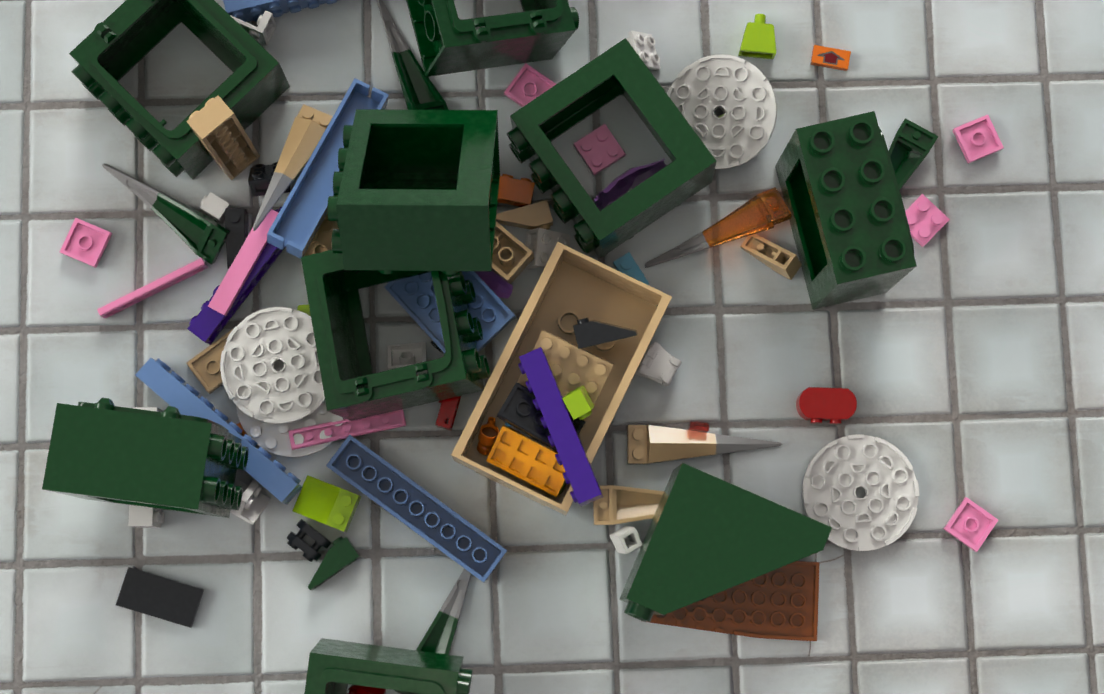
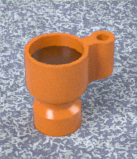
M489 417L487 424L482 425L479 431L477 450L483 455L490 453L499 434V429L495 426L496 419L494 417Z

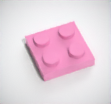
M525 63L505 90L504 95L521 107H524L555 86L556 83Z
M989 115L975 119L952 130L968 164L1004 148Z
M606 124L595 129L573 145L594 176L626 155Z
M923 194L905 211L911 237L922 247L950 220Z
M75 218L60 253L96 268L112 233Z
M965 497L943 529L977 552L998 522V519Z

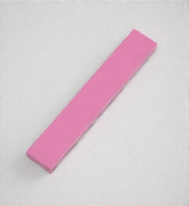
M271 209L255 231H253V228L251 229L208 307L224 316L228 314L267 245V233L275 221L278 212Z
M200 258L97 309L100 316L106 319L207 269L208 266L203 258Z
M403 409L358 420L350 421L343 419L341 421L294 429L288 432L291 448L295 450L343 440L349 435L357 437L406 426ZM325 430V435H332V437L320 439V433ZM295 434L303 435L304 442L302 444L295 445L293 437Z

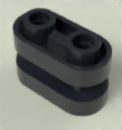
M301 519L296 525L300 528L299 532L295 534L291 531L286 537L289 540L287 544L295 550L301 549L304 552L303 556L310 562L313 560L318 561L322 556L318 550L321 546L327 549L332 542ZM306 534L315 540L312 546L303 540Z

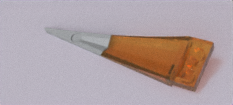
M776 187L757 194L738 209L696 236L645 263V268L772 229L774 225L792 219L791 212Z

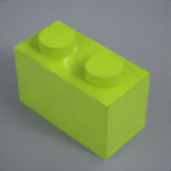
M584 385L567 393L562 398L573 420L576 418L582 420L591 415L594 404Z

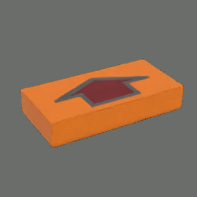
M814 45L810 64L847 71L851 51Z

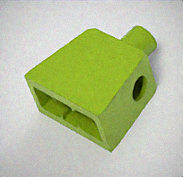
M755 14L754 22H747L738 56L774 59L776 55L774 25L765 24L766 15Z

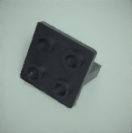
M278 162L272 165L256 164L251 167L248 184L251 185L253 197L266 194ZM289 185L284 193L291 192V185Z

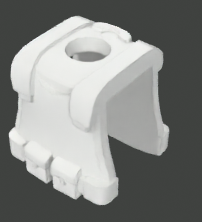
M654 342L648 346L635 375L651 379L663 386H669L682 362L669 354L661 344Z

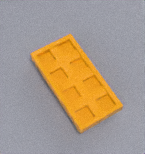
M506 425L502 426L486 459L487 462L555 497L559 495L565 482L563 473L566 471L564 466H559L555 457V454H558L557 451Z

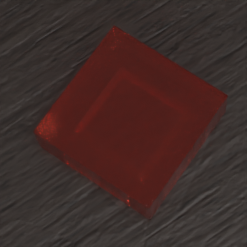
M690 422L688 430L707 433L709 431V424Z

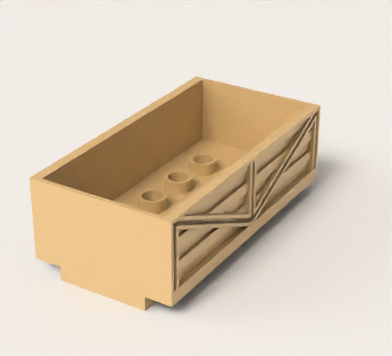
M557 242L451 454L454 461L566 516L573 502L570 494L573 491L571 484H567L564 491L555 497L487 462L488 455H483L477 450L480 428L482 425L487 424L489 417L496 419L495 426L498 427L499 432L502 426L505 425L506 422L496 416L522 374L518 366L521 363L519 356L533 350L542 330L575 346L578 345L573 325L577 324L579 319L588 318L589 321L596 320L637 330V336L582 348L614 364L592 409V413L588 417L579 436L591 465L672 296Z

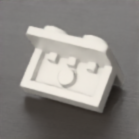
M630 31L629 37L626 39L647 68L660 70V58L656 52L655 40L652 35Z
M253 479L249 486L237 480L235 486L242 487V501L239 510H230V512L253 525L271 499L261 493L263 488L255 479Z

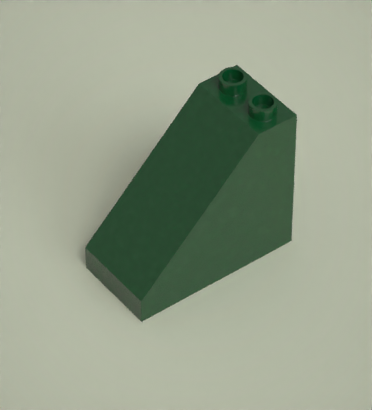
M682 463L673 470L619 600L628 603L624 611L625 614L644 622H650L653 614H668L824 550L832 527Z

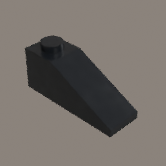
M225 208V229L230 231L226 239L228 269L248 236V212L245 208Z
M588 318L579 319L577 324L573 325L578 349L638 335L637 330L596 320L589 321Z

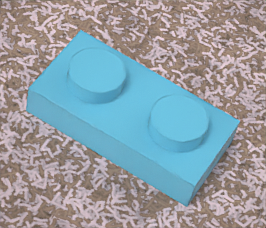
M630 252L613 261L618 271L649 285Z

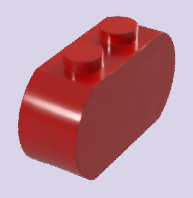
M808 387L799 394L796 401V409L799 415L805 420H811L813 424H821L822 421H830V424H842V421L849 419L857 408L856 397L848 388Z

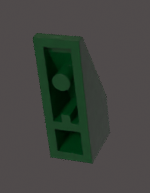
M341 536L332 542L334 546L329 548L308 586L309 590H314L361 557L348 537L343 539Z

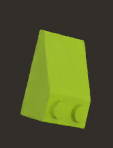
M307 475L292 511L347 533L361 496Z

